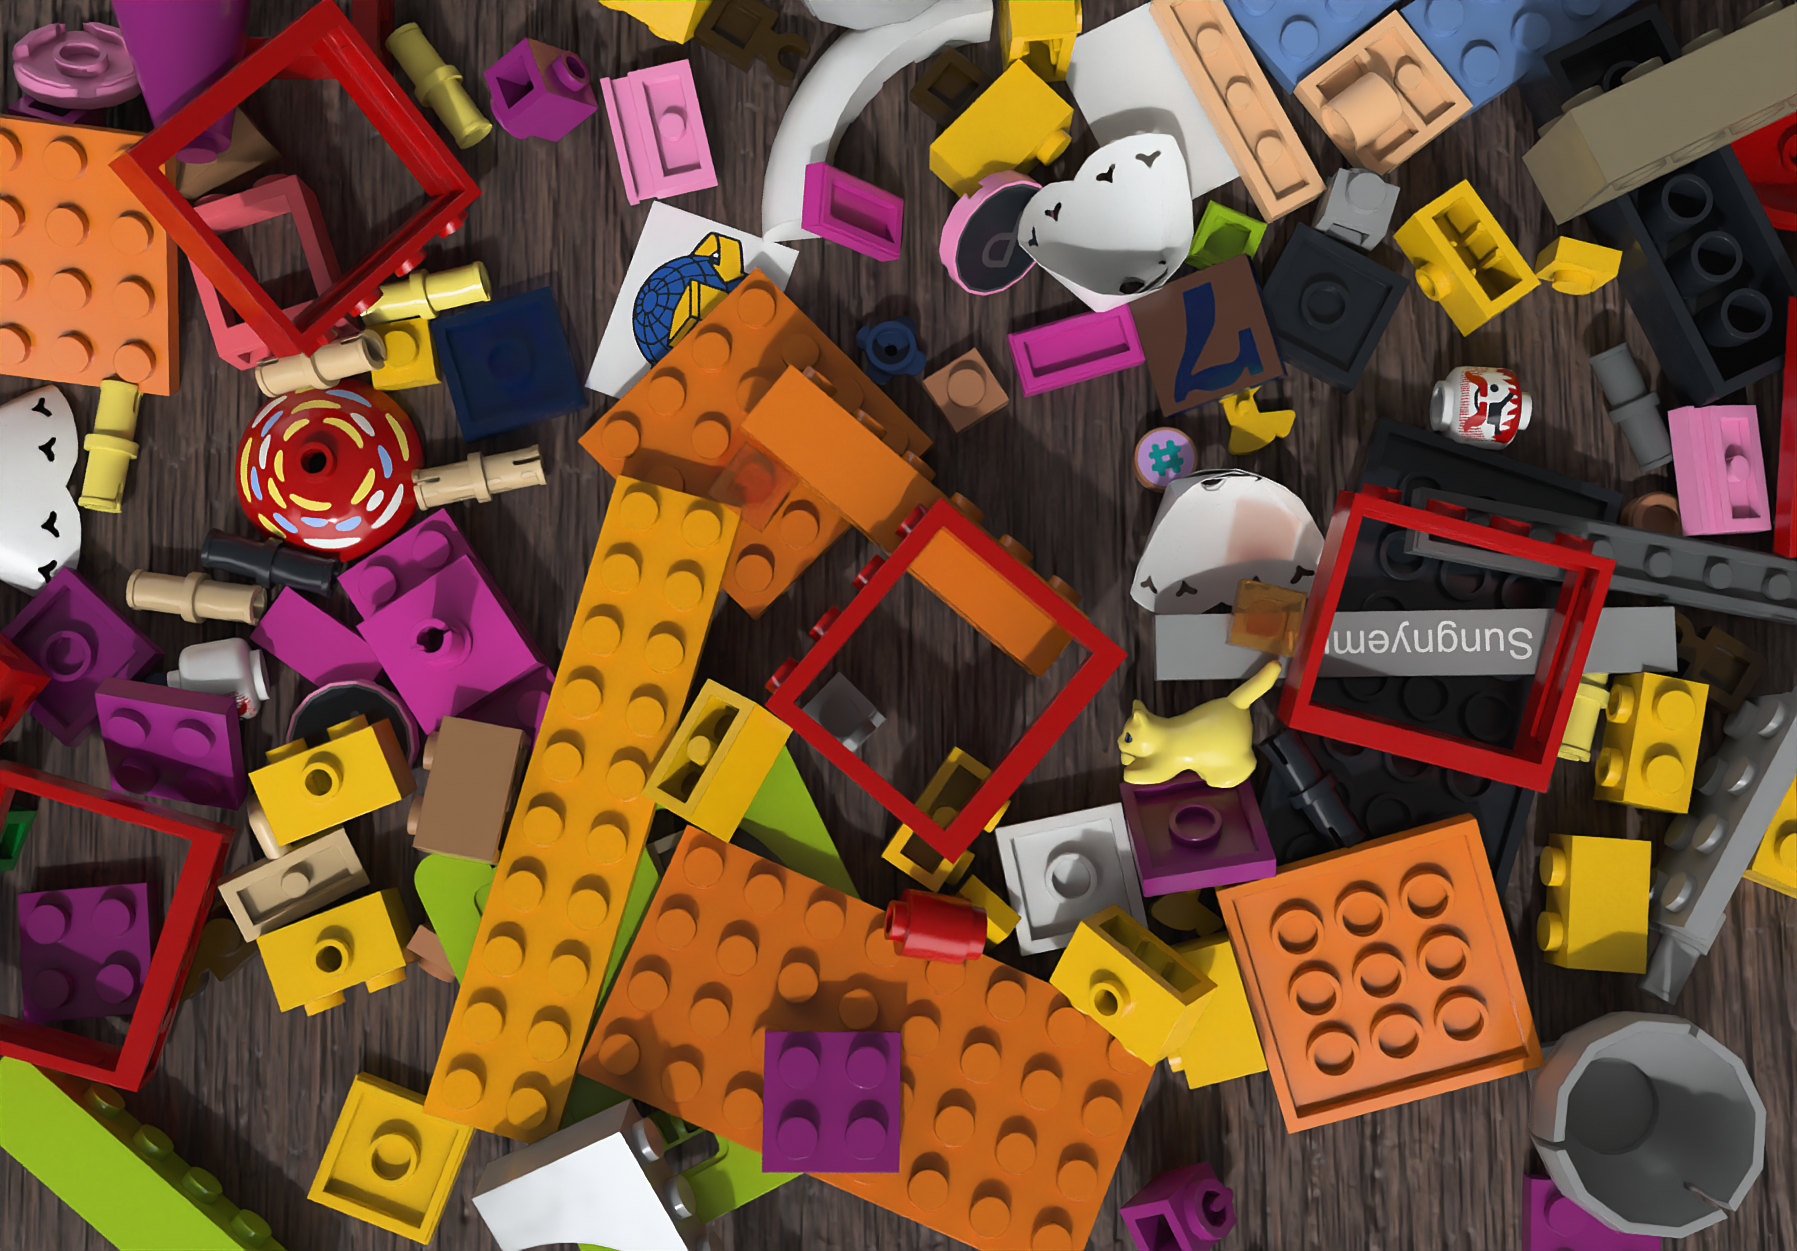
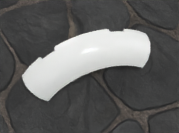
M940 0L907 22L865 30L849 28L828 48L799 86L785 112L772 145L765 174L762 199L763 243L821 238V236L801 229L806 165L825 162L833 166L834 155L848 125L855 121L866 104L881 90L883 82L901 68L913 61L918 63L943 52L948 45L956 48L966 44L990 41L994 11L992 0Z

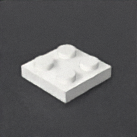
M1121 802L994 828L1010 908L1022 917L1015 927L1021 956L1067 947L1080 921L1114 903L1148 929Z

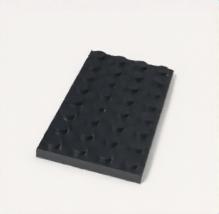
M1383 416L1374 422L1353 490L1354 493L1360 494L1363 482L1403 491L1400 504L1410 507L1413 489L1426 487L1616 524L1624 497L1622 493L1470 444H1461L1451 438ZM1363 516L1335 612L1556 608L1563 582L1403 553L1407 532L1406 527ZM1535 675L1316 678L1311 699L1513 750ZM1282 721L1279 728L1281 733H1283L1282 728L1285 726ZM1297 729V732L1323 770L1331 769L1338 778V783L1335 786L1360 824L1366 828V836L1357 844L1470 812L1477 820L1500 905H1502L1535 790ZM1269 761L1257 803L1276 857V867L1330 852L1328 845L1302 808L1295 809L1287 798V795L1290 793L1289 788Z

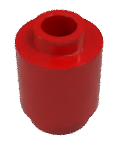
M907 888L902 893L899 901L891 900L888 905L884 922V937L886 940L893 941L894 952L897 956L961 965L965 959L977 961L983 952L987 936V912L983 907L973 906L969 898Z

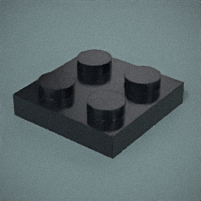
M1299 222L1259 294L1279 359L1348 395L1354 390L1411 280ZM1251 328L1239 331V338L1256 346Z

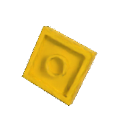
M362 1071L355 1076L307 1199L428 1246L434 1239L476 1128L424 1114L422 1109L426 1100L425 1095Z

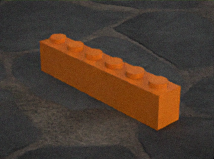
M790 364L740 424L738 430L889 557L903 542L895 532L919 503L930 510L941 497L1087 620L1090 619L1077 607L1082 597L1071 586L1055 575H1052L1048 581L1042 578L1028 566L1034 557L1024 546L1005 533L999 540L980 525L985 515L978 507L958 492H955L949 499L931 483L936 473L924 461L908 450L902 457L896 454L881 441L887 434L886 430L859 408L852 415L832 399L837 393V389L812 367L807 366L801 373ZM943 530L938 533L907 570L908 573L1028 674L1041 678L1072 640L1071 637Z

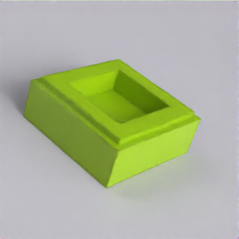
M1210 200L1192 239L1189 253L1183 262L1203 270L1246 253L1250 265L1268 224Z

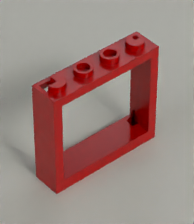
M321 0L304 11L108 164L278 359L301 353L306 358H309L321 346L330 344L338 335L332 327L348 312L353 317H356L373 306L384 294L378 285L393 272L397 277H401L419 265L428 255L422 246L436 234L440 238H445L464 225L462 221L469 216L464 209L482 194L479 187L333 0ZM312 47L431 199L290 321L162 173L159 167Z
M1363 482L1360 494L1339 490L1275 716L1290 728L1546 793L1617 561L1593 555L1592 550L1595 542L1581 537L1555 532L1552 544L1531 539L1529 534L1532 525L1495 515H1491L1488 527L1466 522L1464 520L1468 508L1429 498L1424 510L1401 505L1400 501L1403 491ZM1363 516L1567 569L1513 750L1311 699Z
M940 497L930 510L919 503L906 517L895 532L903 542L887 561L876 554L852 582V585L860 592L848 607L842 612L833 605L822 616L808 634L816 644L803 660L798 663L790 656L778 668L765 685V688L773 693L765 703V706L954 865L1129 654ZM941 530L1089 652L944 828L940 827L795 704Z
M5 759L0 760V834L17 789L192 841L123 1047L0 1014V1055L138 1092L155 1076L201 939L202 930L206 924L218 888L217 880L222 877L238 828Z

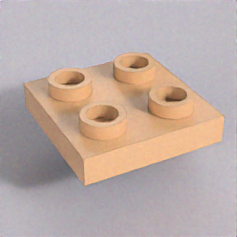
M1396 9L1297 84L1293 91L1353 168L1369 169L1377 172L1382 177H1385L1452 126L1473 107V104Z

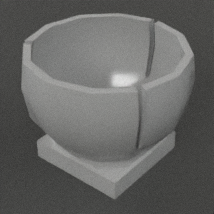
M1629 1011L1607 1013L1562 1034L1559 1040L1540 1043L1544 1062L1539 1068L1527 1071L1531 1089L1528 1128L1530 1129L1531 1139L1545 1165L1546 1174L1551 1177L1562 1195L1610 1229L1624 1233L1684 1238L1729 1218L1721 1208L1707 1204L1690 1190L1702 1194L1723 1208L1734 1212L1737 1210L1763 1169L1767 1113L1741 1058L1686 1018H1681L1678 1015Z

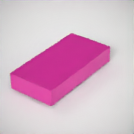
M825 162L808 164L805 168L801 229L882 262L899 259L901 248L904 200L893 193Z
M1129 303L1106 312H1095L1092 310L1007 335L1006 339L1024 398L1142 365L1146 360Z
M285 586L249 637L320 688L334 681L360 678L378 684L386 673L361 634L292 587Z

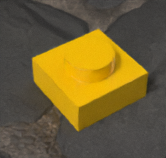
M1560 236L1538 253L1534 274L1539 279L1553 282L1552 287L1557 291L1572 295L1589 294L1617 276L1623 251Z
M415 318L365 327V330L372 329L378 333L386 348L387 359L382 361L385 364L384 368L377 371L371 370L374 389L390 392L442 383L434 327L430 319Z
M974 875L968 878L951 894V896L969 898L973 906L985 908L988 926L983 955L987 954L1008 937L1022 919L1021 916Z

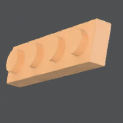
M1152 0L1149 8L1150 14L1266 224L1321 197L1327 188L1223 0Z

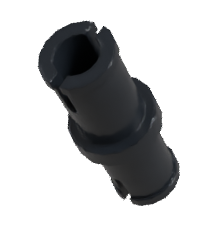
M212 528L205 538L201 551L202 566L256 578L258 585L274 589L277 584L331 598L339 582L337 577L341 574V560L285 547V540L270 537L264 542Z
M1285 725L1282 728L1283 733L1278 729L1267 736L1258 745L1259 749L1265 753L1289 788L1290 793L1287 795V798L1295 809L1302 808L1328 845V850L1330 852L1343 848V843L1348 849L1361 841L1366 836L1367 830L1360 824L1335 786L1338 783V778L1331 769L1323 770L1297 732V729Z

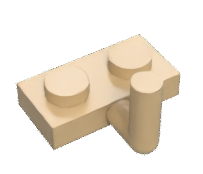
M256 793L252 794L247 800V811L250 826L266 857L217 880L218 889L247 943L370 884L369 877L342 823L319 831L292 845L288 843L279 847Z

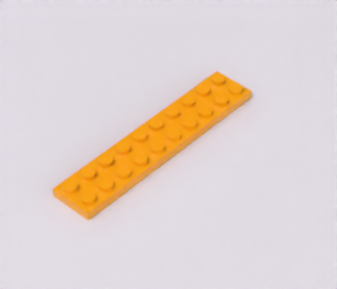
M618 475L422 1113L529 1144L561 1130L578 1074L575 1071L585 1051L658 805L656 802L643 796L641 792L682 724L744 516L741 508Z

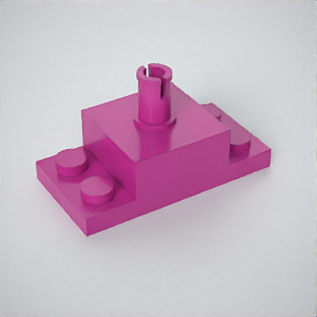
M445 508L440 509L337 577L364 619L356 627L426 735H429L432 730L440 731L443 715L523 730L532 739L528 757L532 755L557 674L450 511Z

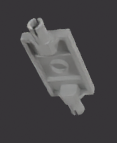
M1797 683L1792 692L1747 697L1736 714L1728 715L1723 728L1727 736L1716 756L1709 758L1695 777L1694 788L1697 792L1689 805L1688 814L1680 813L1671 822L1664 837V843L1667 845V848L1656 868L1650 869L1648 928L1656 930L1661 935V938L1646 964V974L1640 975L1634 987L1667 1005H1675L1700 955H1707L1726 919V914L1723 911L1797 774Z

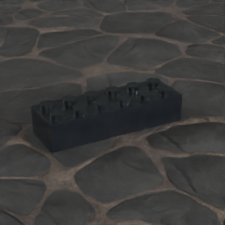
M1654 3L1543 55L1522 77L1517 86L1538 127L1541 128L1549 121L1564 114L1561 106L1577 94L1596 85H1600L1604 93L1623 85L1621 78L1640 64L1660 56L1664 65L1683 55L1657 3ZM1730 144L1583 213L1599 246L1623 251L1616 279L1682 407L1694 406V408H1700L1785 368L1788 303L1790 296H1797V272Z

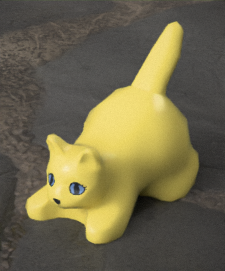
M1272 660L1256 675L1231 692L1228 697L1213 699L1185 714L1169 719L1150 713L1141 700H1134L1132 715L1126 721L1123 732L1117 740L1122 751L1121 762L1124 765H1128L1124 768V781L1134 784L1161 783L1173 778L1186 769L1197 772L1212 787L1232 788L1245 781L1255 770L1257 763L1251 748L1253 724L1249 706L1272 688L1282 670L1281 663L1278 660Z

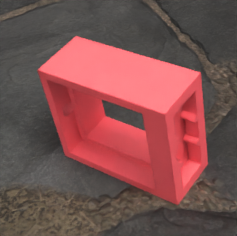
M286 174L269 175L257 180L253 184L252 189L231 196L227 194L208 195L198 199L193 204L194 210L217 236L291 212L318 296L342 277L316 194L296 174L291 176ZM188 257L219 357L241 371L258 366L257 362L261 358L274 357V353L246 322L237 325L230 303ZM315 299L283 309L282 311L291 321ZM349 312L332 326L338 333L334 340L360 332L356 317H353Z

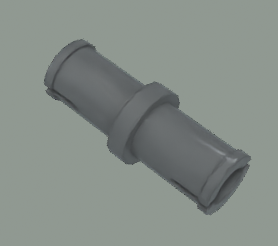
M1623 342L1587 360L1592 365L1612 407L1607 412L1612 424L1619 422L1640 465L1639 469L1643 473L1674 460L1672 444L1668 430L1656 407L1661 402L1657 391H1648L1628 350L1627 342Z

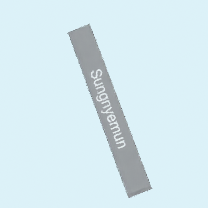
M1674 607L1602 608L1582 674L1667 673L1677 671ZM1555 608L1335 612L1316 678L1535 675ZM1304 613L1154 615L1152 617L1154 681L1250 679L1272 660H1278L1282 665V670L1277 679H1286Z

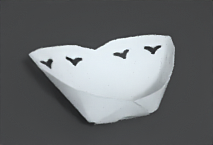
M1145 133L1111 142L1095 151L1085 160L1073 181L1054 182L1046 185L1030 199L1024 208L1017 237L1019 245L1042 268L1095 312H1106L1162 289L1165 282L1180 267L1189 253L1194 234L1192 198L1186 161L1175 137L1167 134ZM1155 151H1160L1161 153L1153 161L1150 168L1143 161L1136 159L1138 153H1143L1147 156L1152 155ZM1111 164H1115L1112 183L1096 180L1097 175L1107 173ZM1060 202L1061 208L1057 221L1045 215L1046 210L1053 211L1056 204ZM1033 227L1035 228L1038 247L1035 245L1030 247L1028 244L1029 240L1033 238ZM1166 261V264H1159V262ZM1138 281L1145 284L1132 294H1124L1119 291L1120 286L1128 282Z
M52 384L27 392L0 406V580L34 597L48 584L42 573L38 571V568L48 565L52 560L57 561L56 567L50 571L51 579L64 566L76 569L81 545L80 513L70 492L66 488L78 459L77 430L73 413L66 398ZM40 398H45L44 407L52 413L50 417L32 410L39 403ZM52 437H55L56 442L51 447L55 459L50 462L45 453L38 447L46 444ZM52 511L57 514V519L54 523V527L60 535L57 538L50 531L41 527L47 521Z
M1241 469L1200 470L1168 483L1140 558L1130 594L1144 608L1161 615L1201 614L1220 602L1244 611H1266L1289 606L1309 598L1325 540L1302 500L1285 486L1259 474ZM1255 476L1262 477V479H1261V480H1258V481H1255V480L1258 479V478L1255 477ZM1222 479L1221 481L1213 485H1205L1201 483L1205 480ZM1298 565L1306 570H1313L1315 572L1313 576H1302L1296 584L1290 583ZM1151 576L1152 583L1157 589V594L1153 593L1149 586L1141 587V582L1146 581ZM1254 576H1258L1262 584L1268 587V590L1263 591L1255 587L1250 591H1245L1243 587L1250 583ZM1182 581H1185L1190 587L1197 590V594L1192 595L1184 592L1182 596H1176V593L1182 586Z

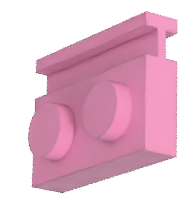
M688 59L628 72V76L610 80L609 77L600 79L624 186L631 206L640 204V200L657 197L662 199L718 186Z
M1724 405L1702 408L1685 406L1667 411L1683 537L1752 534L1772 530L1756 405Z

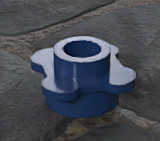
M897 316L893 321L882 322L875 327L867 325L862 327L857 334V346L865 351L869 364L866 369V375L878 386L886 385L891 377L905 373L910 376H917L925 368L926 357L922 352L918 351L914 336L916 324L909 317ZM887 346H895L897 353L894 356H888L885 353Z

